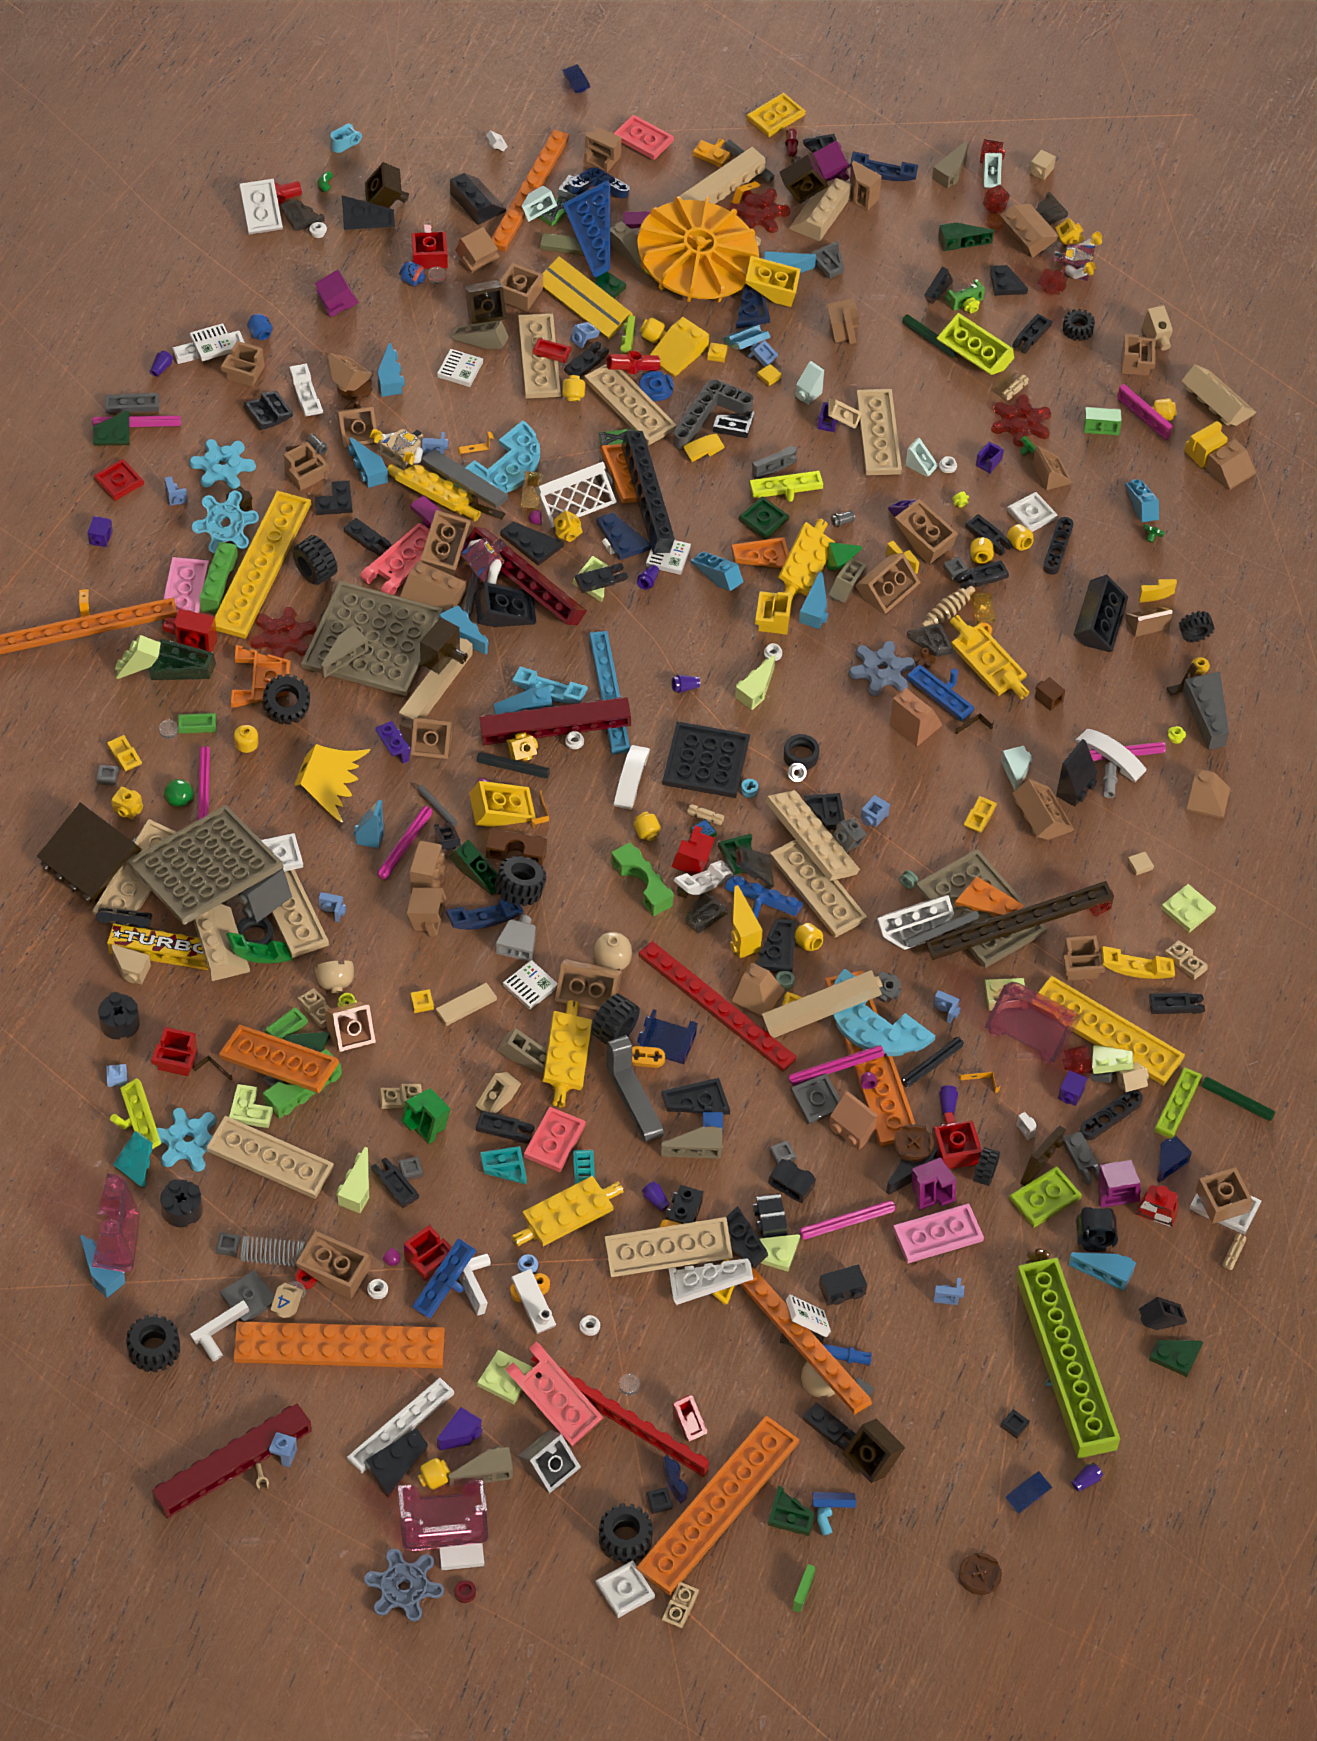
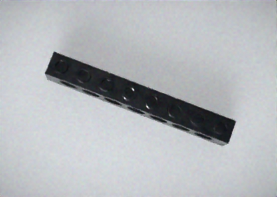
M626 431L621 446L652 552L670 553L675 537L643 431Z

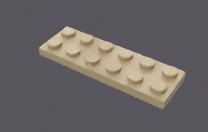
M553 314L518 315L525 398L561 397L558 361L533 354V348L538 338L556 342Z
M607 364L585 375V382L634 431H643L648 446L675 431L677 425L623 370H608Z
M892 389L857 390L858 411L862 412L859 421L866 475L901 474L902 467Z
M795 790L767 796L766 804L829 881L858 874L860 870Z
M148 819L134 843L143 852L177 832ZM132 853L127 860L136 856V854ZM127 860L105 889L92 911L93 915L96 916L98 909L102 907L139 911L151 889L130 868Z
M796 839L770 852L772 861L835 938L867 921L866 914L837 879L829 881Z
M295 870L284 871L292 898L271 913L292 958L329 946V941Z
M227 1116L223 1118L207 1146V1152L314 1199L317 1198L334 1167V1163Z
M726 1217L605 1236L611 1278L733 1258Z

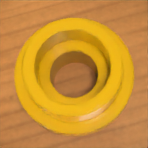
M1197 657L1192 660V663L1198 668L1195 674L1203 675L1209 670L1210 664L1207 659Z

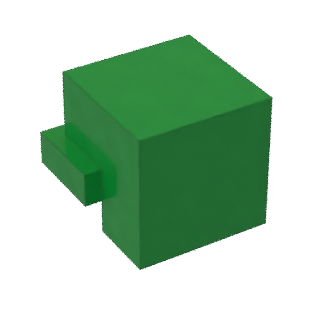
M429 1088L406 1100L401 1122L410 1132L416 1129L420 1136L430 1144L435 1141L437 1133L446 1128L451 1109Z

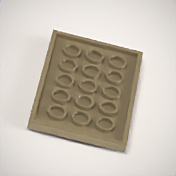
M978 849L916 883L917 890L927 901L949 895L954 915L950 920L971 912L972 908L955 906V901L976 876L1025 905L1024 908L1028 907ZM979 911L978 919L952 929V931L996 917H992L990 913ZM1040 924L968 949L981 965L987 968L1046 934L1047 928Z

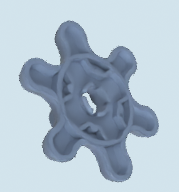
M886 641L878 651H871L866 646L861 645L856 649L855 654L862 660L863 664L851 667L848 675L852 679H867L870 682L868 692L873 696L880 695L882 688L886 685L894 686L898 691H903L905 688L908 689V682L901 674L904 671L913 670L915 662L911 657H896L894 655L896 647L892 641ZM877 666H886V669H879Z
M391 1549L386 1555L389 1568L382 1573L368 1572L364 1577L365 1584L369 1587L379 1588L382 1592V1597L374 1605L376 1614L385 1616L392 1608L400 1607L405 1610L406 1617L410 1621L416 1622L422 1617V1610L419 1606L420 1601L427 1597L440 1598L444 1593V1588L440 1583L430 1582L426 1578L427 1571L434 1565L432 1556L424 1554L416 1562L407 1563L404 1561L400 1550ZM401 1582H407L410 1584V1589L399 1590L398 1585Z

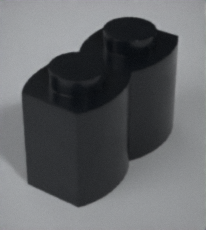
M781 1159L768 1180V1184L773 1188L785 1193L799 1203L804 1202L816 1183V1178L810 1171L801 1170L793 1161Z
M781 1194L757 1196L756 1203H753V1212L759 1218L756 1221L758 1233H762L763 1238L787 1235V1222Z

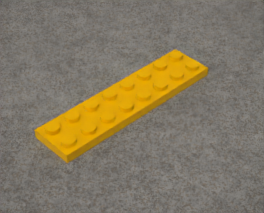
M1053 976L1049 978L1031 1001L1030 1006L1094 1045L1132 1051L1133 1064L1137 1062L1147 1069L1149 1077L1163 1086L1185 1057V1054Z

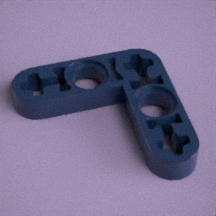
M591 167L571 178L568 182L567 190L572 194H580L592 186L599 185L608 180L611 194L618 198H627L630 187L605 171Z

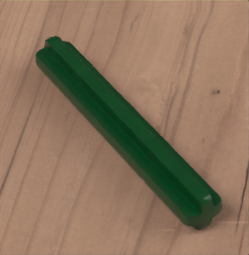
M909 314L903 317V324L951 357H955L958 354L938 341L937 337L939 335Z
M1205 1077L1202 1082V1087L1269 1121L1275 1116V1110L1210 1077Z

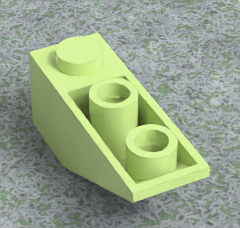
M142 635L136 641L133 640L129 650H126L122 659H119L116 663V678L120 679L151 667L158 658L161 643Z
M774 655L769 659H765L759 668L752 670L745 680L739 681L736 685L735 698L751 710L765 699L775 666Z
M367 1147L363 1149L362 1153L357 1154L353 1169L348 1170L345 1183L339 1186L336 1193L338 1205L357 1213H361L369 1199Z

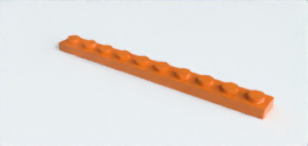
M553 129L491 238L498 250L505 252L525 218L521 207L529 193L543 186L569 140L568 133Z
M174 597L1 634L0 654L176 617L178 613Z
M752 1267L753 1280L739 1285L854 1415L872 1404L871 1398L808 1328L792 1321L787 1304L756 1269Z

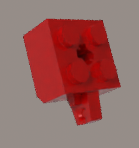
M424 225V232L411 233L413 262L423 266L424 269L448 268L446 231L432 232L431 225Z
M179 609L176 618H166L163 623V631L176 636V644L180 650L211 656L217 642L214 616Z
M952 1112L944 1113L943 1120L945 1124L935 1126L932 1129L934 1148L938 1149L937 1158L941 1157L949 1169L977 1165L982 1149L974 1122L972 1120L956 1122Z

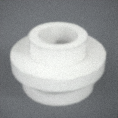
M315 222L309 228L310 233L315 238L323 237L327 231L326 225L321 222Z
M946 456L940 461L939 468L945 473H952L957 469V463L953 457Z
M769 644L764 649L766 659L774 655L775 661L782 657V649L778 644Z
M573 731L566 736L565 743L570 749H579L584 744V738L579 732Z
M794 763L788 768V777L792 781L800 782L805 778L806 769L802 764ZM798 769L799 773L795 776L794 770Z
M374 1279L369 1283L367 1291L373 1299H382L388 1293V1286L383 1280ZM377 1288L381 1289V1291L376 1292L374 1290Z
M588 1315L580 1321V1330L587 1336H593L599 1332L600 1322L596 1317ZM592 1325L593 1328H587L586 1326Z

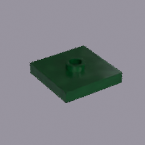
M762 496L744 511L738 520L762 538L767 539L789 520V515Z

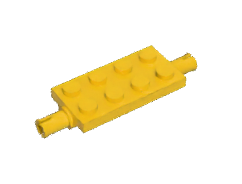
M393 464L388 466V474L398 482L460 515H465L473 521L479 519L481 512L468 505L473 502V499H470L472 494L468 493L465 489L454 486L452 482L445 481L439 475L425 470L420 465H413L405 470Z
M818 519L815 527L807 522L802 525L778 578L784 581V593H791L792 600L797 593L808 596L819 572H822L828 559L829 542L835 543V541L823 534L828 525L826 521L822 525L823 519Z
M959 615L953 617L950 620V624L959 632V637L951 642V646L997 696L1012 689L1021 700L1027 697L1030 691L1021 683L1027 676L1024 670L981 624L971 627Z
M574 1000L567 1002L566 1013L554 1011L552 1014L543 1082L550 1083L553 1086L555 1093L552 1104L556 1107L557 1102H559V1107H564L566 1092L571 1089L581 1090L584 1082L592 1019L577 1016L579 1002L575 1001V1006H573Z
M591 1176L522 1211V1216L528 1224L527 1228L513 1234L512 1239L514 1243L517 1242L515 1244L517 1247L531 1239H537L542 1246H545L613 1211V1205L609 1199L624 1192L623 1188L617 1181L602 1189L595 1178Z

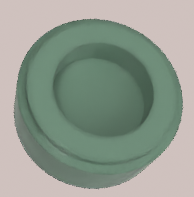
M780 971L775 977L785 991L793 988L795 977L791 972Z

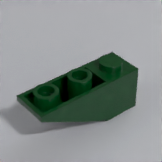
M957 222L940 225L938 238L944 251L991 244L994 237L993 229Z
M469 839L448 856L463 874L490 895L496 892L495 881L498 873Z

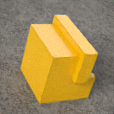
M1218 421L1191 435L1190 440L1186 441L1184 451L1202 469L1206 467L1208 455L1227 444L1228 438L1221 432L1222 425Z
M760 591L755 624L759 625L758 631L788 634L792 604L791 593L778 592L777 594Z

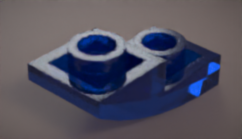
M578 64L562 70L564 76L569 81L571 89L575 93H582L590 88V84Z
M666 1455L663 1461L664 1475L671 1492L681 1504L687 1499L688 1487L680 1479L681 1468L678 1462L674 1459L671 1460Z
M1038 1471L1009 1493L1006 1499L1020 1514L1053 1487Z

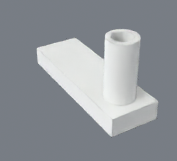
M488 1254L471 1258L458 1277L477 1316L485 1314L487 1300L472 1271L490 1266L491 1262Z
M529 1269L512 1276V1282L536 1334L555 1327L556 1323L552 1312L548 1308L532 1270Z
M243 1300L190 1334L196 1345L201 1343L212 1362L221 1358L223 1354L211 1336L248 1313L249 1308Z

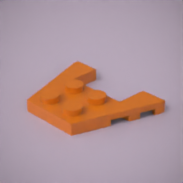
M236 645L235 663H254L252 690H232L231 708L263 701V693L267 683H270L272 678L277 679L278 675L282 674V677H285L286 674H290V660L270 654L267 656L262 655L256 650L251 649L249 651L243 649V646ZM289 691L280 692L275 698L288 695Z

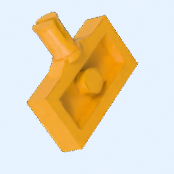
M719 138L715 145L701 140L693 150V156L721 168L730 158V152L721 149L725 141Z

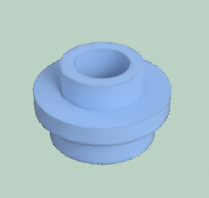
M523 1255L518 1261V1269L520 1272L531 1269L532 1273H534L538 1269V1261L533 1255Z

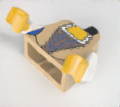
M377 429L372 430L370 438H374L375 443L380 442L381 455L405 470L411 465L421 462L423 450L420 440L423 438V435L419 430H415L412 434L404 429L390 434H382Z

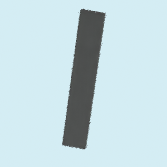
M435 449L421 458L422 464L496 509L509 499L507 493Z

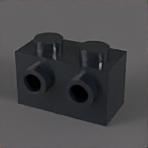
M680 1185L678 1192L674 1191L671 1201L674 1204L672 1209L668 1208L665 1220L681 1224L696 1222L703 1203L704 1191Z
M859 1264L820 1275L819 1287L827 1306L832 1304L839 1305L846 1300L852 1298L859 1299L866 1295L867 1283Z

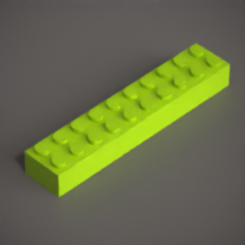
M1058 1258L1019 1265L1016 1280L1077 1459L1117 1450L1120 1436Z

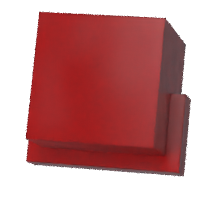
M695 825L688 842L681 840L671 867L692 875L703 872L715 838L701 833L702 827Z
M165 1027L160 1039L161 1044H156L151 1063L157 1065L158 1070L189 1076L198 1050L196 1033Z
M429 1225L404 1243V1258L421 1278L426 1281L434 1275L452 1247L444 1238L440 1240V1235Z

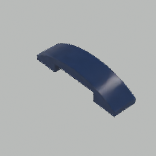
M855 151L852 153L850 166L853 161L862 164L880 174L882 180L889 181L915 180L918 171V165L902 162L901 166L883 163L869 160V154Z
M505 899L499 900L497 905L466 911L464 907L446 910L452 927L465 930L499 925L522 915L524 912L521 905L517 906L514 903H508Z

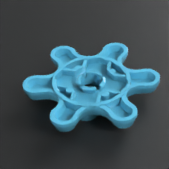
M207 440L205 444L207 453L205 456H193L189 461V466L192 469H202L205 471L200 480V484L203 487H211L215 481L222 480L227 483L229 488L236 489L241 484L237 475L243 471L252 472L256 469V464L252 459L240 457V454L245 450V446L241 441H235L231 446L220 447L215 440ZM220 460L221 462H226L225 465H221L218 463L220 462Z
M234 490L230 492L227 501L224 503H218L211 495L205 496L202 499V505L207 509L208 514L205 519L196 520L192 524V530L195 533L207 532L211 535L209 550L214 554L219 542L232 541L238 548H246L249 540L244 535L243 529L246 525L254 524L259 519L256 511L244 512L239 508L240 501L242 500V494L239 491ZM225 518L230 519L231 523L227 527L221 526V522Z
M176 1108L172 1113L174 1125L168 1129L157 1128L161 1143L166 1144L168 1150L161 1157V1164L164 1167H172L178 1160L185 1159L190 1163L192 1170L196 1172L202 1171L206 1166L203 1155L207 1152V1146L213 1137L210 1135L209 1130L215 1125L216 1117L211 1112H207L200 1119H189L182 1108ZM186 1135L192 1136L194 1138L190 1142H185L183 1140V1138L186 1137Z

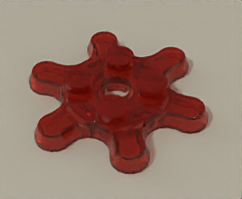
M773 188L767 189L762 195H755L751 190L744 191L741 196L743 203L730 204L727 208L729 211L736 209V216H741L749 229L761 225L770 233H775L778 230V225L774 221L776 217L790 215L788 205H779L774 202L777 198V192ZM759 206V208L762 209V211H757L755 209H757Z
M1020 395L1017 398V404L1013 406L1006 405L1003 402H997L993 406V411L999 414L1002 420L994 422L991 426V431L995 434L1011 433L1014 445L1024 446V443L1021 441V438L1024 436L1036 435L1041 439L1049 437L1050 432L1047 427L1041 424V421L1051 417L1050 409L1048 407L1032 408L1027 395ZM1018 417L1025 419V421L1018 420Z
M286 607L283 615L277 619L260 614L256 619V623L259 627L263 628L264 632L252 637L250 646L254 649L268 647L272 650L271 655L283 659L285 654L290 651H294L300 656H305L309 645L303 642V638L314 634L317 627L311 621L305 623L296 622V611L292 607ZM281 631H283L288 635L282 637L279 634L281 633Z

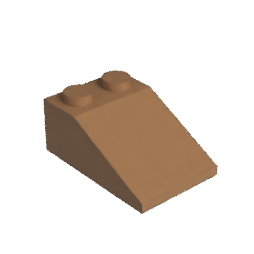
M920 499L911 504L894 519L916 553L929 565L954 545L958 535L951 526Z
M315 1231L296 1261V1266L332 1291L352 1299L371 1268L369 1254Z

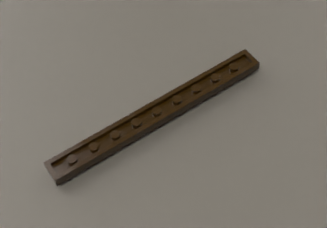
M1107 881L926 940L925 945L932 960L1112 901L1114 896Z

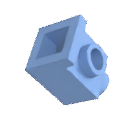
M874 795L861 809L860 818L866 826L872 825L877 827L889 815L890 804Z

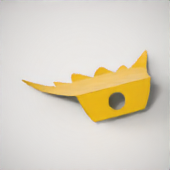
M316 744L304 758L294 785L301 784L332 816L343 823L336 808V805L343 807V804L337 795L344 797L352 796L350 790L343 783H351L358 780V778L347 770L358 768L359 765L352 762L365 756L371 749L343 751Z

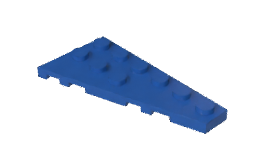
M607 180L563 203L595 278L610 270V183Z

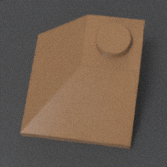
M332 353L328 355L332 380L343 391H355L373 376L370 371L348 356Z
M1196 768L1186 811L1224 819L1230 787L1215 772Z
M751 963L741 978L732 1004L764 1019L762 1014L774 1009L784 994L785 989L770 971Z

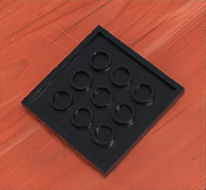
M677 721L662 785L736 798L750 734Z

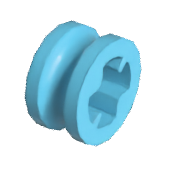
M753 779L744 780L741 787L742 795L747 798L755 797L758 793V783Z

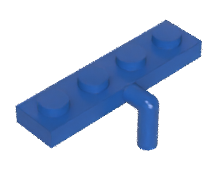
M920 664L907 674V680L961 722L974 712V706L952 690L957 683V669L951 670L950 680L946 684Z
M732 876L725 886V889L734 892V887L738 885L745 897L755 900L752 911L756 919L758 918L762 903L793 916H796L803 906V903L794 897L784 896L777 890L766 889L759 883L748 882L741 876Z
M458 1238L412 1307L431 1319L451 1288L461 1293L463 1286L456 1280L477 1250Z

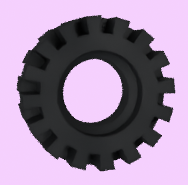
M1072 309V312L1068 311L1063 321L1062 330L1064 335H1068L1069 339L1073 337L1074 341H1076V338L1079 341H1082L1083 338L1087 340L1094 331V316H1091L1090 312L1087 314V310L1081 312V309H1078V311ZM1074 323H1080L1084 326L1078 327L1075 326Z
M1205 611L1192 612L1190 616L1187 614L1186 618H1182L1181 622H1179L1183 639L1191 643L1195 640L1200 642L1199 639L1205 640V637H1210V634H1213V630H1215L1210 614Z
M987 1147L983 1148L974 1173V1182L990 1186L1000 1158L999 1151Z

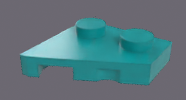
M135 1131L113 1165L139 1186L145 1187L147 1181H145L147 1168L149 1169V1157L152 1153L153 1143L141 1133Z
M520 1146L480 1152L484 1174L527 1184Z

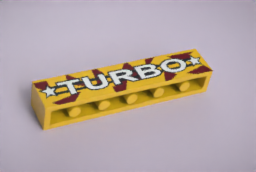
M113 924L108 939L109 954H113L112 946L114 944L149 955L150 961L208 970L198 937Z

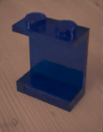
M653 1009L651 1015L646 1016L644 1022L645 1030L644 1032L640 1031L637 1042L642 1047H653L663 1050L667 1060L685 1064L697 1034L698 1023L690 1020L686 1028L656 1019L657 1010Z

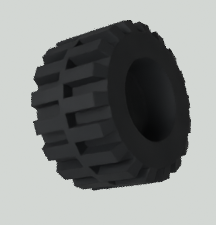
M316 535L309 536L293 547V559L298 570L313 585H320L337 573L338 566L331 549Z
M282 674L278 675L277 679L272 678L271 682L267 683L266 689H264V711H267L266 715L268 717H272V721L276 722L278 720L279 724L282 725L283 722H287V725H290L292 721L295 723L299 722V718L303 719L309 709L310 692H308L307 684L304 685L302 679L298 680V676L295 675L293 677H289L290 674H286L285 677H282ZM283 691H289L297 697L298 701L292 707H282L276 702V695Z
M511 856V859L506 858L502 861L495 881L496 892L498 895H501L500 897L503 900H507L508 903H514L517 906L532 905L541 898L547 877L546 871L543 870L542 865H538L537 861H533L529 857Z
M619 993L613 995L605 1001L596 1013L591 1025V1034L606 1045L608 1041L625 1035L629 1036L638 1021L640 1008Z
M153 1314V1317L145 1315V1319H137V1324L132 1323L130 1326L131 1330L127 1331L126 1343L129 1358H131L133 1364H136L137 1368L140 1370L144 1368L145 1372L153 1370L154 1373L158 1372V1369L166 1370V1366L169 1365L171 1367L174 1364L173 1360H177L179 1357L180 1340L177 1327L173 1325L170 1319L167 1321L165 1316L158 1318V1314ZM151 1338H159L164 1341L161 1346L154 1349L142 1346L145 1341Z
M625 1503L620 1504V1507L612 1506V1511L607 1510L605 1517L602 1516L599 1524V1544H601L602 1551H606L605 1555L608 1558L613 1556V1561L615 1562L619 1559L622 1560V1563H626V1560H633L634 1562L636 1558L640 1560L643 1558L644 1553H648L649 1547L652 1544L653 1534L652 1521L649 1519L648 1513H642V1508L639 1506L636 1509L634 1504L625 1506ZM621 1527H630L637 1532V1536L629 1540H623L618 1538L614 1532Z

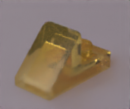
M525 471L521 507L539 509L540 497L538 494L536 495L534 488L543 485V473Z
M989 591L974 592L970 595L977 624L995 621L996 616L992 606L993 593Z

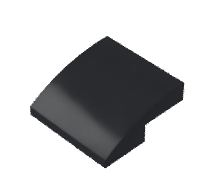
M277 391L261 393L260 399L246 401L243 406L259 430L271 428L293 416L292 411Z

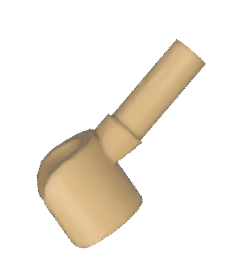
M257 1463L258 1479L256 1481V1488L260 1491L259 1484L264 1482L267 1484L268 1489L269 1481L263 1475L261 1464Z

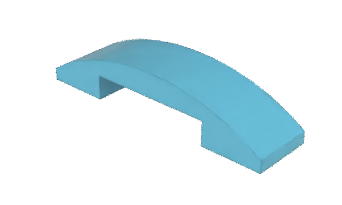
M521 666L512 680L513 683L526 691L533 688L549 687L552 701L561 703H579L588 690L587 686L574 682L565 685L537 676V671Z

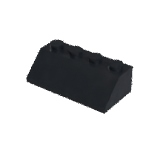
M1107 574L1090 580L1073 635L1084 646L1112 652L1129 596Z

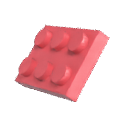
M632 115L614 133L621 137V143L653 160L674 141V136L635 115Z
M549 1107L524 1152V1158L561 1172L586 1126V1121Z

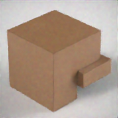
M599 127L594 133L588 132L585 135V148L587 150L584 153V163L607 173L621 157V137Z
M484 227L461 238L455 249L470 274L498 260L500 257L497 253L498 248Z
M854 298L827 304L835 343L849 340L850 344L857 343L854 328L860 327Z
M1125 334L1121 352V373L1149 375L1150 369H1155V338Z
M236 341L231 350V355L228 354L221 366V370L227 373V379L253 387L264 369L263 348Z
M308 442L284 454L285 473L300 491L324 479V472L329 470V465L319 454L316 455L315 449Z
M413 888L407 915L415 931H427L430 937H437L445 906L443 900H446L443 888Z
M1097 936L1069 937L1065 939L1062 956L1067 981L1096 979L1099 973L1105 972L1102 952L1098 953Z

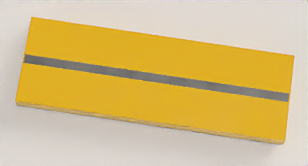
M560 256L542 273L543 288L583 320L596 327L609 340L624 325V322L628 321V316L633 315L631 311Z

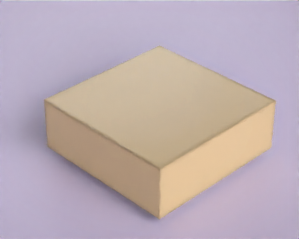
M1146 852L1128 857V863L1135 875L1151 871L1154 868Z

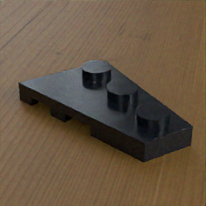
M342 195L344 230L395 227L394 209Z
M514 521L500 531V536L538 566L564 547L563 541Z
M775 920L767 941L761 949L758 960L755 962L756 965L772 972L789 971L792 973L795 920Z
M719 1078L663 1090L661 1094L667 1112H723L725 1115H730V1108Z
M737 1206L726 1217L732 1253L740 1259H748L751 1267L755 1269L768 1256V1252Z
M415 1428L364 1461V1464L386 1497L389 1496L424 1452L428 1444L419 1430Z

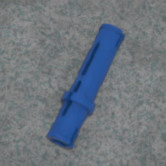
M823 1344L835 1359L844 1360L848 1364L854 1362L870 1366L871 1352L854 1350V1347H849L848 1349Z

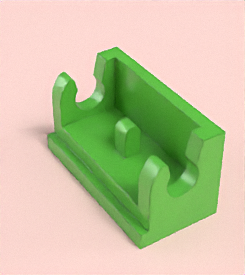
M977 279L973 280L974 284L971 287L953 293L950 289L947 290L948 294L945 295V300L954 311L963 308L964 302L969 298L974 297L978 301L984 300L985 287Z
M1086 407L1084 433L1120 434V409Z

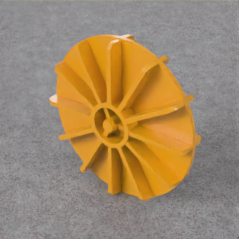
M678 196L675 197L674 202L667 203L658 208L654 207L643 221L637 237V250L641 260L640 266L660 283V290L667 288L677 294L687 296V302H690L691 298L715 299L716 302H721L722 297L743 291L747 285L745 280L750 257L759 258L754 229H749L736 216V209L729 211L721 206L709 203V197H706L705 201L682 200Z

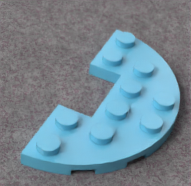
M523 420L499 439V445L509 452L489 469L475 460L465 468L505 493L525 484L534 475L539 465L540 444L533 429Z
M844 969L837 977L834 985L856 976ZM867 1001L833 1014L836 1026L851 1043L863 1050L881 1045L887 1056H901L903 1053L917 1052L935 1040L933 1033L906 1013L891 1025L865 1005Z

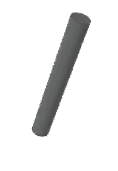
M420 785L417 788L419 793L447 822H450L455 827L458 823L456 819L423 785Z

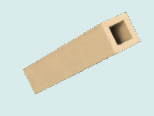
M460 638V651L468 654L464 664H460L452 659L440 674L430 670L399 711V724L413 730L414 717L426 718L473 655L471 642Z
M871 970L762 1015L770 1035L775 1038L882 995L880 987H883L879 976L875 977Z

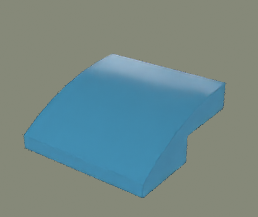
M753 325L725 336L723 340L732 348L740 350L768 339L770 335L768 331H761L759 325Z

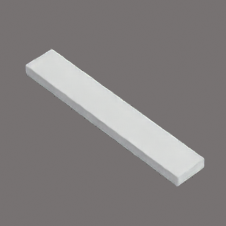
M441 1378L437 1379L347 1456V1460L362 1474L368 1469L364 1464L367 1458L416 1428L454 1395V1390Z

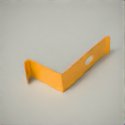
M754 181L737 187L731 202L739 206L742 193L759 187L761 184Z
M487 432V443L458 447L459 455L489 450L490 439H494L492 432Z
M89 589L79 590L81 617L90 615L88 603Z
M542 790L540 791V798L546 816L532 819L533 828H535V824L549 821V814L542 797Z
M993 1072L959 1074V1080L992 1077L995 1093L1000 1091V1086L996 1087Z

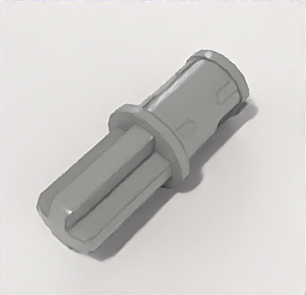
M1112 762L1106 764L1105 776L1103 777V795L1106 798L1115 797V786L1118 782L1116 777L1117 766Z

